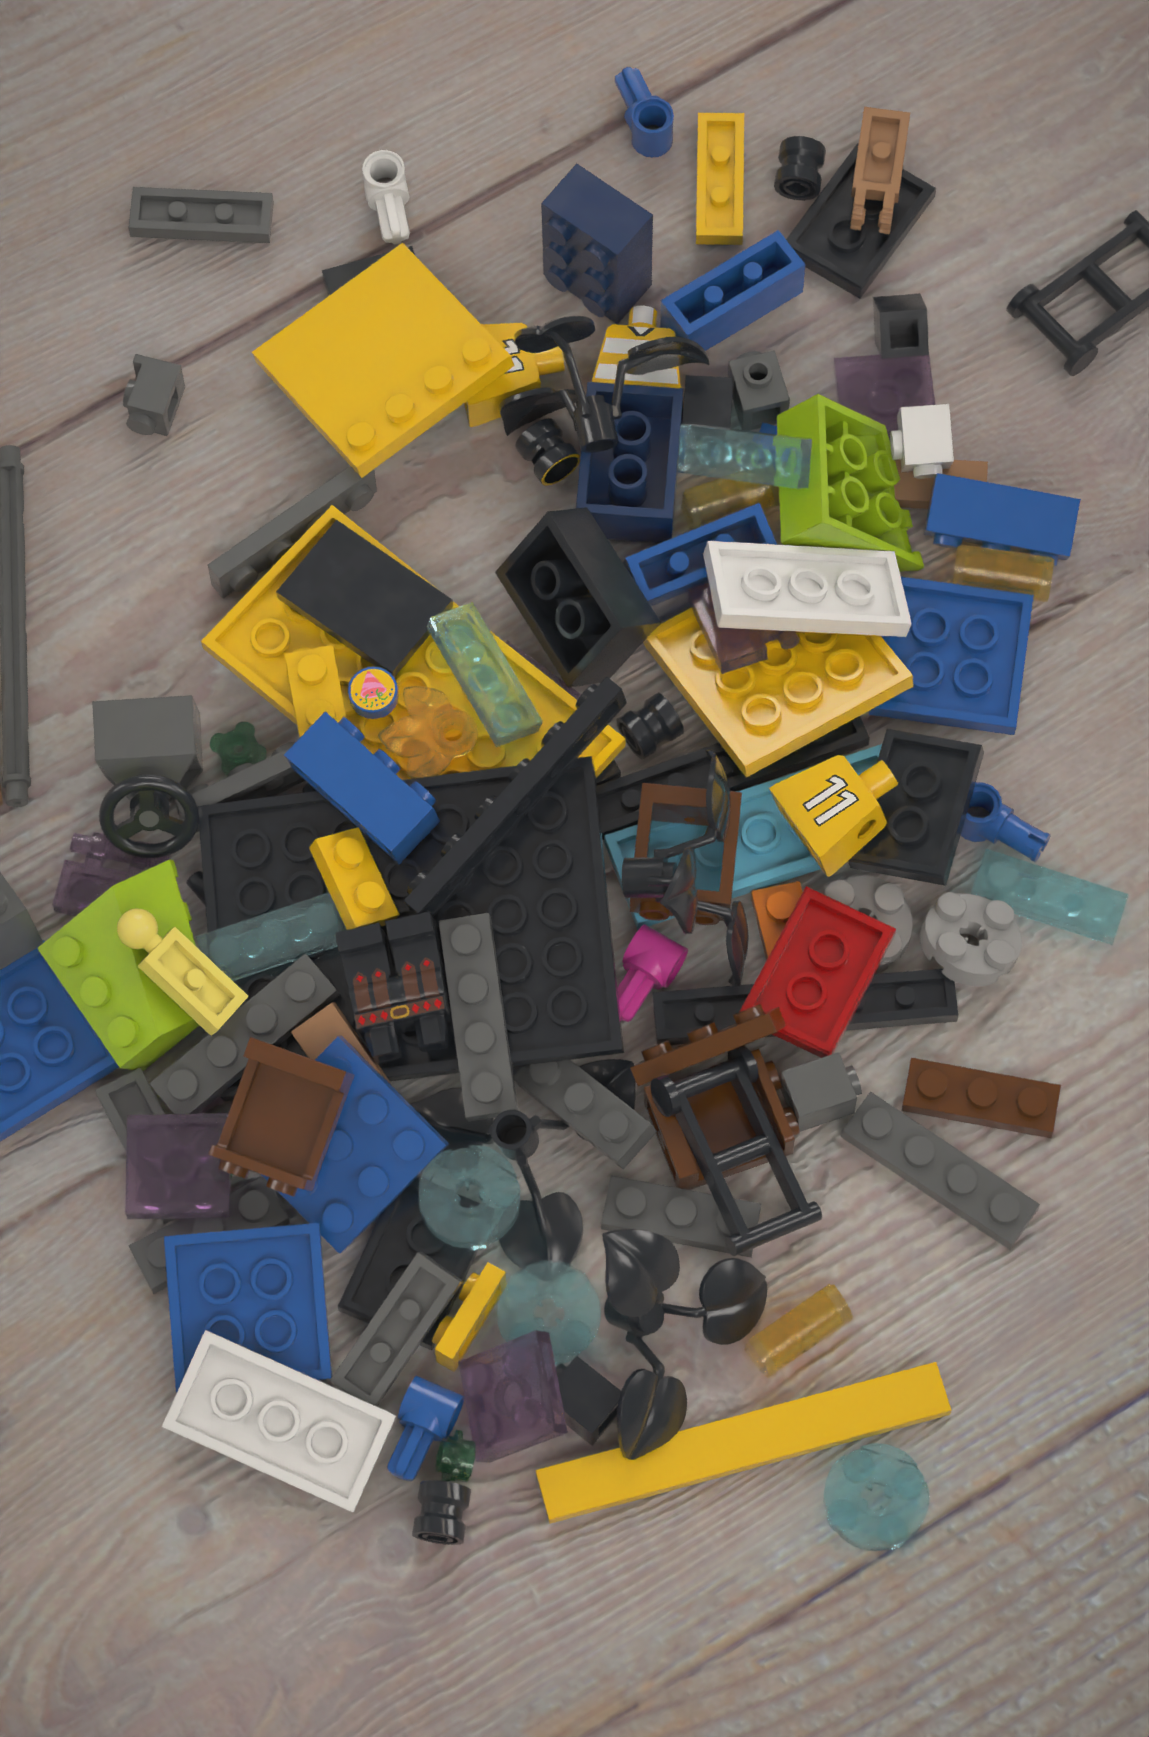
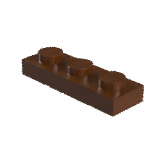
M758 1004L734 1014L733 1018L736 1023L734 1025L718 1030L715 1022L688 1032L687 1036L690 1041L672 1049L669 1040L641 1051L644 1060L630 1068L637 1086L651 1082L652 1079L659 1076L669 1075L776 1033L786 1026L779 1007L764 1012L762 1005Z
M911 1058L902 1111L1052 1138L1061 1085Z

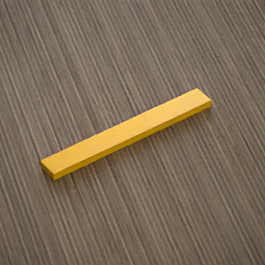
M937 1362L678 1431L663 1446L634 1460L624 1458L619 1447L535 1471L548 1521L551 1524L948 1416L952 1410Z

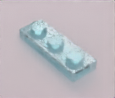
M681 424L678 473L796 489L808 488L812 439L698 424Z
M471 602L430 617L427 624L429 633L495 746L498 747L538 732L543 720L474 603Z
M989 849L985 850L971 891L973 895H978L991 901L1000 900L1007 903L1016 915L1113 945L1129 895Z
M328 892L196 936L200 951L232 981L298 960L305 953L310 956L338 947L335 933L347 929Z

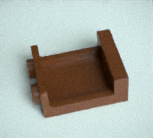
M250 1037L243 1055L249 1058L219 1141L216 1146L211 1145L208 1155L221 1159L218 1169L247 1179L250 1170L268 1176L266 1187L295 1197L298 1188L313 1191L355 1075Z
M753 1050L751 1053L757 1063L758 1079L755 1083H752V1086L785 1156L791 1155L794 1150V1136L800 1134L797 1119L791 1106L783 1108L776 1091L782 1089L773 1061L764 1062L760 1050ZM731 1081L687 1098L713 1154L756 1137ZM650 1085L644 1087V1105L650 1121L657 1131L655 1134L676 1188L691 1190L706 1185L704 1176L676 1116H663L653 1101ZM763 1155L724 1171L722 1175L726 1178L768 1163V1160Z

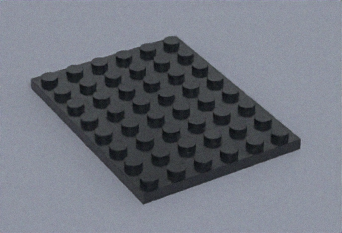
M592 756L580 757L570 765L554 785L433 917L438 925L443 956L439 921L484 913L490 914L512 1067L624 1053L594 760ZM516 766L403 780L408 786L417 781L436 799L437 802L432 807L440 822L400 864L395 862L361 831L399 913L396 919L413 915L404 902V899L409 895L407 888L412 880L423 870L430 872L443 858L441 851L449 839L459 832L464 834L476 821L474 816L480 805L492 795L498 797L510 784L508 778ZM318 791L198 806L209 958L248 995V998L240 1007L306 953L339 992L340 995L331 1003L335 1002L370 1052L367 1043L356 1030L345 970L335 937L336 932L347 929L309 849L317 838L354 829L357 826ZM385 925V926H382V928H383V930H384V932L386 933L387 938H388V933H387L386 925ZM388 938L394 974L397 975L392 946ZM453 1022L447 1023L448 1047L437 1051L421 1052L416 1030L398 1034L402 1057L388 1062L377 1063L388 1080L398 1081L459 1073ZM293 1035L278 1046L308 1058ZM241 1078L220 1095L224 1102L234 1100Z

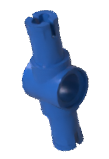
M983 782L975 783L969 808L982 807L990 815L984 818H976L967 813L961 836L972 842L988 840L995 844L997 841H1000L1030 858L1031 861L1036 862L1041 855L1040 851L1043 852L1046 848L1051 834L1039 830L1014 815V809L1002 803L998 790L992 785Z

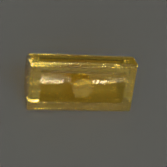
M770 462L685 489L681 509L689 529L694 530L757 503H760L763 511L780 506L779 473L776 465Z
M960 545L957 547L952 584L1034 595L1033 600L1048 602L1055 559L1046 556Z
M829 1283L751 1337L746 1343L744 1350L765 1377L770 1378L852 1321V1312L836 1286Z

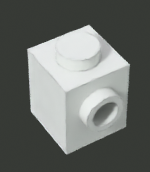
M949 404L901 407L897 414L898 430L891 431L890 433L892 459H900L901 472L913 471L914 478L917 479L934 478L937 473L943 474L942 469H949L954 462Z

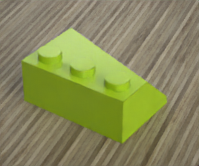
M816 394L777 415L781 544L895 551L899 572L919 571L925 568L921 553L919 551L912 552L906 531L913 527L909 510L901 509L899 501L895 499L894 485L900 481L896 462L892 459L891 444L886 426L820 394Z
M171 859L113 885L37 948L117 1065L123 1069L136 1070L141 1067L142 1071H144L199 1026L192 1017L138 967L149 953L144 948L133 949L127 947L119 939L117 933V924L120 917L128 910L139 908L147 910L154 916L158 925L157 934L162 938L172 928L176 927L196 946L189 921H192L187 903L182 901L176 878L179 876L174 860Z

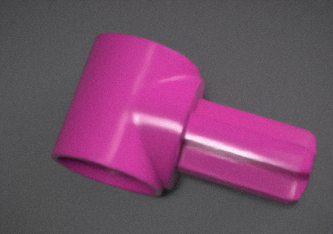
M645 924L639 928L632 938L622 960L623 967L627 973L617 988L621 1020L626 1022L633 1019L652 988L657 990L662 987L667 988L673 982L688 954V948Z

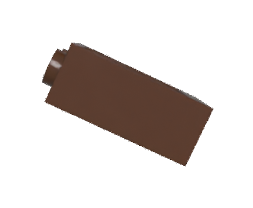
M642 783L634 858L648 857L652 821L708 826L706 808L707 789ZM730 791L731 813L724 841L719 891L697 889L698 900L731 909L742 800V792ZM630 898V912L639 913L645 919L660 921L668 919L669 916H674L660 902H656V898ZM697 910L695 924L708 926L716 925L719 921H723L719 915Z

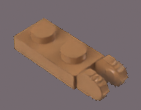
M864 107L851 197H854L850 229L861 230V226L865 221V199L884 201L883 209L879 214V233L890 234L894 203H898L911 112Z

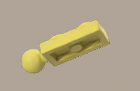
M131 909L120 917L117 924V933L122 943L133 949L144 948L149 953L138 967L211 1036L224 1025L248 998V995L176 927L172 928L162 938L157 934L158 925L156 919L147 910Z

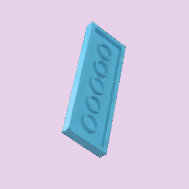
M882 744L844 757L859 775L877 763ZM804 770L738 791L742 792L732 899L751 893L753 890L763 889L821 869L778 810L769 790L774 784ZM652 821L648 857H654V849H667L703 836L708 826ZM638 825L604 835V844L621 888L624 858H634ZM716 839L713 843L693 849L697 868L696 889L719 891L724 842H718ZM682 854L668 858V862H676L678 866ZM625 898L630 909V898ZM631 912L637 930L644 924L652 926L675 918V916H669L666 920L655 921L645 919L639 913Z

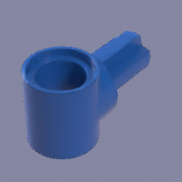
M631 67L622 69V72L615 76V84L628 108L625 111L624 118L631 130L632 145L639 154L645 157L662 156L669 151L673 143V109L668 102L659 96L651 95L639 69H632ZM648 125H656L661 128L656 130H650L644 127Z
M419 1376L414 1377L406 1391L398 1413L399 1423L405 1428L387 1465V1470L392 1475L406 1481H413L416 1478L432 1442H440L442 1439H447L451 1434L460 1415L465 1396Z

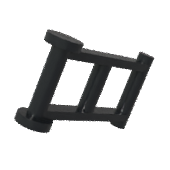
M1137 210L1127 216L1124 220L1126 228L1042 290H1039L1034 284L1025 286L1011 299L1006 308V311L1013 318L1024 315L1067 358L1064 370L1070 376L1079 374L1094 360L1098 353L1096 345L1149 307V288L1132 300L1099 268L1101 264L1137 238L1149 248V221ZM1083 278L1116 313L1076 341L1043 307Z
M745 1045L728 1051V1060L674 1082L668 1076L662 1075L652 1079L650 1084L651 1095L659 1112L665 1117L676 1116L731 1236L725 1238V1244L732 1256H737L822 1219V1211L815 1201L807 1203L752 1086V1083H755L758 1079V1067L753 1054ZM731 1081L756 1137L713 1154L687 1098ZM765 1155L791 1211L747 1228L722 1172Z

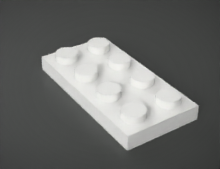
M708 541L703 556L717 627L897 637H906L912 623L895 551Z
M205 1330L162 1427L348 1511L354 1512L397 1415Z

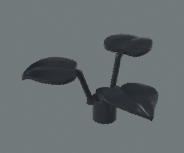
M585 316L562 317L546 322L543 326L537 325L521 329L514 334L515 344L520 350L529 353H541L555 347H559L562 350L574 390L561 389L555 391L553 388L543 387L504 399L500 403L499 410L505 433L509 436L518 428L566 407L573 420L574 429L577 431L582 452L595 453L611 449L619 443L614 419L622 418L620 405L626 373L643 375L689 363L709 365L708 355L698 343L683 337L659 338L637 345L628 350L627 359L618 362L612 404L605 403V398L602 395L586 397L569 343L583 340L595 332V324L591 318Z
M704 750L711 762L706 791V808L709 824L705 834L699 838L667 849H654V857L624 858L622 865V889L625 898H656V902H660L675 916L685 934L693 933L697 910L719 915L727 927L726 948L732 976L728 982L735 986L741 985L748 952L749 934L744 907L741 901H733L732 910L698 900L695 887L697 868L693 849L713 843L716 839L718 842H724L731 813V795L726 773L714 751ZM682 854L678 866L676 862H668V858Z
M605 1059L579 1066L635 1110L636 1081L630 1069L634 1066L632 1061ZM461 1087L445 1089L423 1100L410 1103L449 1143L431 1162L435 1166L448 1171L471 1169L479 1163L482 1157L483 1144L490 1145L494 1142L507 1158L517 1161L530 1191L532 1201L520 1200L506 1209L499 1222V1242L506 1256L514 1264L542 1281H551L562 1274L572 1263L580 1248L584 1231L582 1214L574 1200L563 1192H555L541 1198L527 1158L532 1156L537 1150L539 1144L537 1130L539 1128L565 1130L569 1126L562 1120L540 1119L537 1115L529 1119L527 1115L518 1110H506L495 1119L489 1118L468 1122L465 1117Z
M620 1229L602 1234L606 1254L605 1284L608 1296L604 1305V1315L611 1325L628 1331L626 1341L635 1345L653 1369V1372L646 1369L634 1371L626 1380L619 1397L617 1411L619 1445L623 1457L634 1460L669 1442L680 1430L687 1412V1395L683 1383L675 1377L664 1376V1365L642 1340V1337L658 1331L663 1324L664 1314H672L692 1318L703 1317V1335L708 1341L719 1345L735 1343L748 1335L758 1323L766 1304L767 1282L765 1280L766 1276L751 1263L739 1258H727L716 1262L704 1275L699 1288V1299L702 1307L691 1308L666 1304L663 1302L664 1294L662 1292L669 1289L676 1282L680 1271L679 1255L674 1244L664 1236L651 1231Z

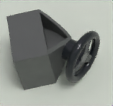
M193 696L92 701L95 761L104 776L114 785L103 798L99 809V822L105 837L117 849L135 857L161 858L178 852L192 840L199 825L198 806L191 793L187 790L191 783L203 772L200 712ZM126 796L130 800V818L116 825L114 821L115 808L120 800ZM175 799L184 811V821L169 816L170 804ZM159 829L174 835V837L167 841L154 844L140 843L129 839L142 830L154 831Z

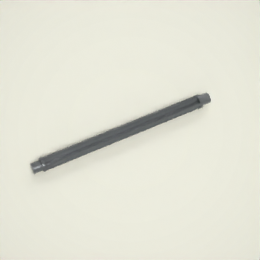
M6 445L0 448L2 787L6 789V804L11 807H22L28 804V788L31 786L28 742L27 633L25 629L24 465L21 463L20 448L14 445Z

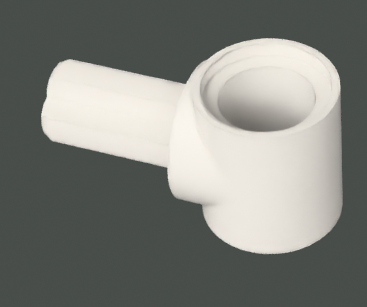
M379 150L370 154L363 163L365 197L368 201V206L377 211L382 239L386 243L398 245L401 244V241L408 239L410 235L404 207L409 201L403 160L398 154L388 150ZM381 178L393 179L388 183L376 182L378 179Z

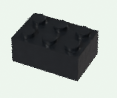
M587 507L547 511L495 572L568 688L601 683L606 677L611 678L661 623Z

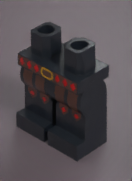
M430 911L385 921L397 975L394 974L388 938L380 923L335 933L338 951L342 957L356 1030L367 1043L376 1063L388 1062L402 1057L398 1034L416 1030L421 1052H432L448 1047L447 1023L452 1022V1014L438 925Z

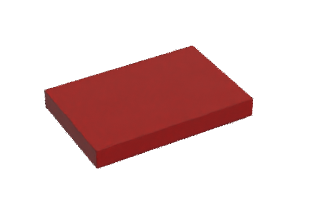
M806 886L740 1011L758 1004L762 1005L764 1012L779 1007L786 1026L772 1035L820 1058L834 1054L895 937L896 928Z

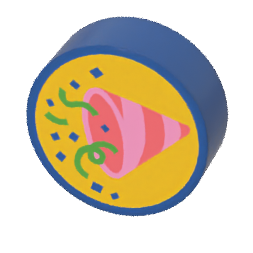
M367 667L358 671L349 682L348 695L350 704L360 716L368 719H378L385 717L396 707L399 698L398 687L395 678L387 670L380 667Z

